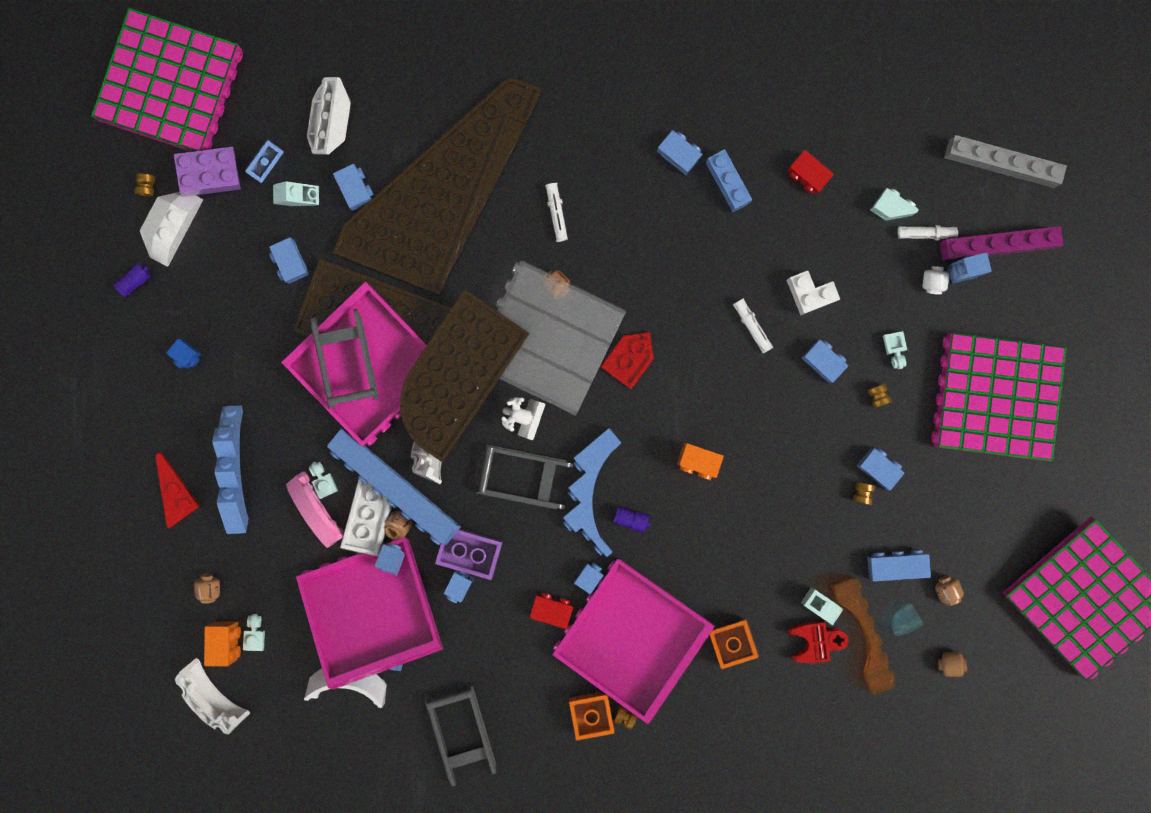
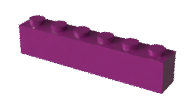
M1061 226L953 238L940 242L942 261L959 260L987 253L988 256L1055 249L1063 246Z

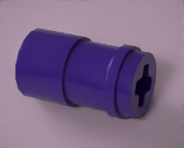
M137 262L124 276L115 281L114 287L122 296L130 295L133 290L151 277L147 271L149 268L146 265L143 267Z
M617 507L613 523L616 525L629 527L645 533L646 527L651 526V523L648 522L650 515L625 509V507Z

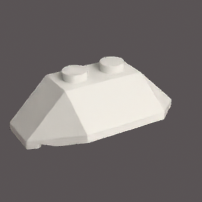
M324 77L322 84L312 99L307 139L313 154H330L345 141L351 102L339 77Z
M180 192L157 197L140 229L150 258L167 267L169 266L203 199L196 195L182 197Z

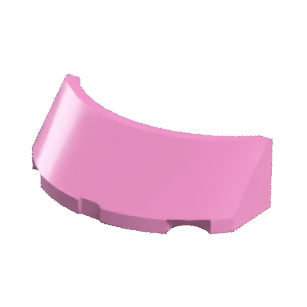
M301 472L290 480L286 487L306 523L324 546L329 548L343 538L344 531L342 528H338L335 520H332L313 491V486L309 483L310 478L306 472Z

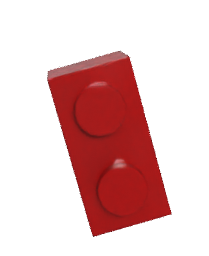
M806 150L801 153L787 170L790 173L789 176L794 181H800L807 192L810 194L814 193L815 195L820 192L834 175Z
M541 592V594H536L530 618L567 629L573 604H570L571 601L561 597L559 600L553 599L551 594Z

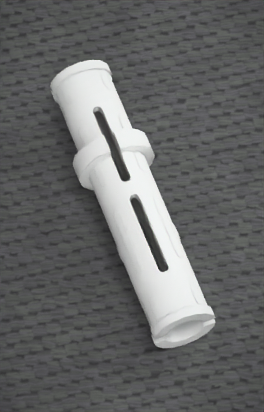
M557 183L545 185L549 200L547 205L551 210L556 242L566 241L568 237L561 207L563 202L559 197Z
M935 225V227L899 226L898 239H953L958 237V227H940V225Z
M744 298L733 304L741 317V322L746 325L762 353L772 349L773 346L754 317L756 315L754 312H751Z

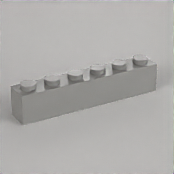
M957 135L949 140L944 157L945 159L1051 188L1062 184L1067 165Z

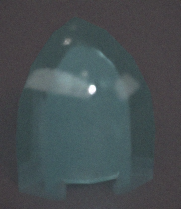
M911 603L895 613L892 619V630L896 636L908 634L924 625Z

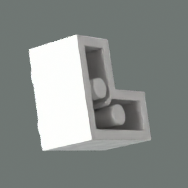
M809 271L787 279L800 315L840 300L834 282L815 288Z

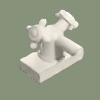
M511 398L507 405H512V409L505 407L502 410L505 415L510 416L508 419L504 416L502 417L503 426L512 432L514 431L513 424L515 422L520 423L518 435L533 440L545 404L529 399L525 410L520 408L524 398Z

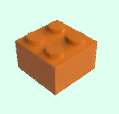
M684 443L677 465L681 466L680 470L690 474L696 471L699 472V477L711 480L712 477L717 478L724 456Z
M747 619L713 629L710 633L721 669L759 657Z
M215 621L205 626L204 666H229L238 660L241 653V648L238 646V638L241 635L238 621Z
M601 691L569 698L576 741L615 733L609 699L606 693Z

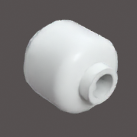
M932 266V270L924 272L922 286L927 290L926 293L942 294V292L948 289L949 273L943 271L944 267Z

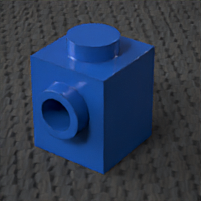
M180 338L176 340L166 353L174 359L172 362L181 369L183 367L193 368L200 359L198 357L201 355L199 351Z

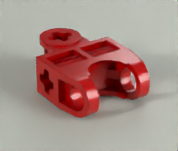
M823 620L804 622L788 629L789 635H799V637L806 639L805 648L799 651V653L792 655V661L818 663L831 661L829 651L842 650L848 645V636L839 628L826 629V624ZM836 635H838L841 638L838 639V643H836L833 640L836 639Z

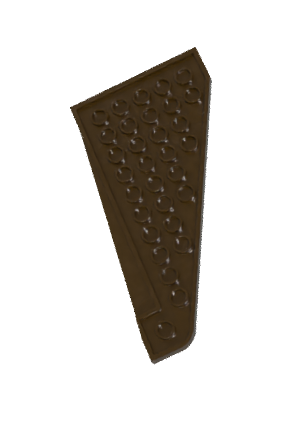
M509 79L502 82L343 225L333 254L441 295L450 271L536 106L541 88L518 79Z

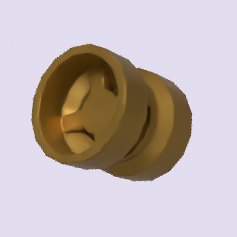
M136 174L137 186L134 188V194L154 196L153 184L156 177L149 174Z
M886 384L868 389L869 395L874 396L872 401L874 408L892 402L891 396L887 393L885 394L888 390Z
M856 482L855 488L858 492L853 495L852 501L872 505L873 499L870 493L875 491V486Z
M620 705L614 716L613 723L623 724L626 729L632 730L637 716Z

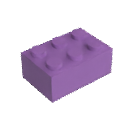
M233 147L174 154L179 190L182 197L241 189Z
M460 528L447 545H440L435 564L492 580L503 541Z

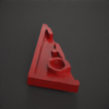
M159 452L155 456L166 524L168 528H171L198 509L200 505L162 452Z

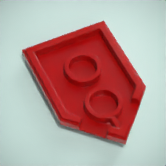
M650 332L623 336L600 367L632 389L654 359Z

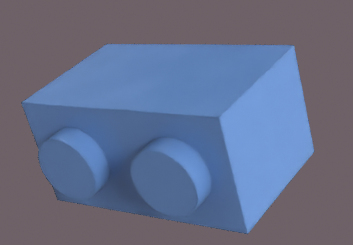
M673 130L657 149L660 155L685 175L690 172L702 156L698 146L693 143L690 145L682 133Z
M267 139L249 163L245 172L262 183L284 151Z
M352 164L333 173L352 211L365 206L372 200L371 196L374 194L369 184L365 185L363 181L365 175L361 167L357 168Z
M290 237L270 246L271 252L269 255L272 262L278 265L279 270H277L281 281L284 280L290 284L310 275L294 239Z
M818 340L801 358L830 384L842 374L848 365L845 363L846 359L838 353L836 355L831 350L832 346L824 340L822 342Z
M870 448L856 466L885 490L890 491L904 474L901 470L902 466L894 460L892 462L886 458L887 454L880 448H877V450Z
M456 570L444 592L447 595L446 598L454 603H457V601L462 602L475 577Z

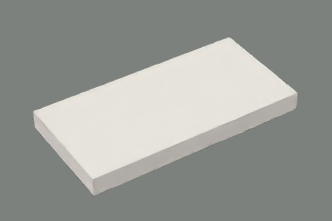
M359 479L340 548L378 557L385 535V521L390 516L392 506L387 502L388 498L385 495L380 496L372 489L374 487L369 482L366 484Z

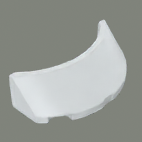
M414 442L411 451V458L414 459L413 473L441 484V461L427 453Z
M198 658L182 669L175 678L176 684L183 690L181 695L188 706L201 720L214 729L219 727L223 733L229 735L250 714L248 710L235 705L217 690L204 672Z
M322 669L310 677L304 700L308 701L310 698L317 699L320 692L330 689L327 687ZM377 674L339 687L364 694L378 708H382L385 704L387 684Z

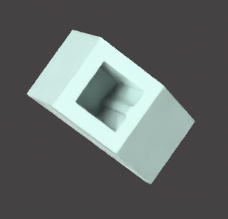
M293 182L274 184V204L286 206L319 205V186Z
M886 188L870 210L887 221L913 216L919 209L915 207L916 205L912 201L901 198L896 190Z
M812 587L801 601V604L832 625L843 611L840 606Z

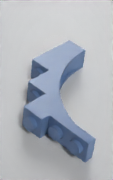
M242 405L222 407L218 428H215L212 440L217 456L214 472L219 485L217 506L227 534L246 533L249 519L244 503L240 473Z
M609 428L574 457L576 462L573 464L580 472L584 470L586 473L569 486L571 491L568 494L575 502L579 500L580 503L563 516L565 519L563 524L569 531L573 529L577 532L582 528L583 531L581 533L588 541L592 539L596 544L594 546L595 550L600 555L604 554L606 557L612 553V550L599 536L593 517L592 497L600 468L611 452L621 444Z

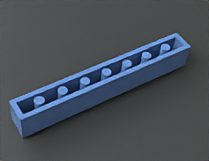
M341 428L327 445L333 457L338 460L341 458L346 462L344 466L352 472L355 470L359 473L358 478L366 484L368 482L374 486L372 489L378 495H385L388 498L387 502L394 508L398 506L402 510L401 514L408 520L412 518L417 523L415 526L424 533L427 531L431 534L430 539L436 544L447 545L461 528L458 523L366 446L362 447L347 430Z

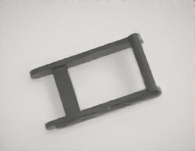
M358 308L354 309L357 326L320 334L316 317L311 318V329L328 408L332 410L336 409V404L372 397L376 401L379 398L362 316L359 314ZM359 338L370 389L333 397L323 345Z
M487 444L484 446L483 450H486L480 484L475 489L477 494L552 509H565L566 505L549 502L556 465L573 468L574 464L567 463V460ZM494 452L545 462L538 499L486 489Z
M468 683L466 691L433 701L431 695H428L425 703L451 786H456L453 768L482 759H488L492 774H496L497 764L473 685ZM470 698L484 746L449 757L435 708Z

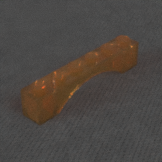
M850 576L831 583L830 586L836 602L854 615L864 632L867 642V660L863 676L869 692L876 695L895 688L894 681H896L893 671L889 670L887 666L889 659L880 647L882 640L873 628L876 626L873 617L869 616L867 612L869 605L866 598H862L860 593L862 590L860 581Z

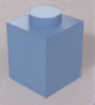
M391 543L389 546L383 544L375 567L397 576L405 553L400 550V546Z
M586 563L574 583L591 594L603 576L602 568L595 563L591 565Z

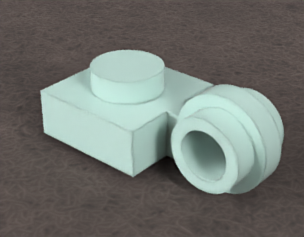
M903 331L884 335L883 340L887 355L895 354L891 358L893 368L903 369L906 366V359L900 352L907 350Z
M315 461L311 463L309 470L313 477H318L317 480L312 481V484L319 499L337 492L338 489L331 474L322 475L324 468L321 462L316 463Z
M257 614L249 615L247 626L251 627L252 630L244 631L243 650L263 651L265 631L257 630V627L260 628L261 616Z

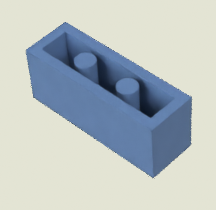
M724 149L709 157L706 164L732 212L750 204L752 198L726 150Z
M987 253L963 258L948 265L947 272L949 273V280L954 284L977 278L992 272Z
M911 550V554H904V551H893L892 555L876 552L873 553V556L867 557L868 575L871 581L931 578L929 554L923 553V550Z

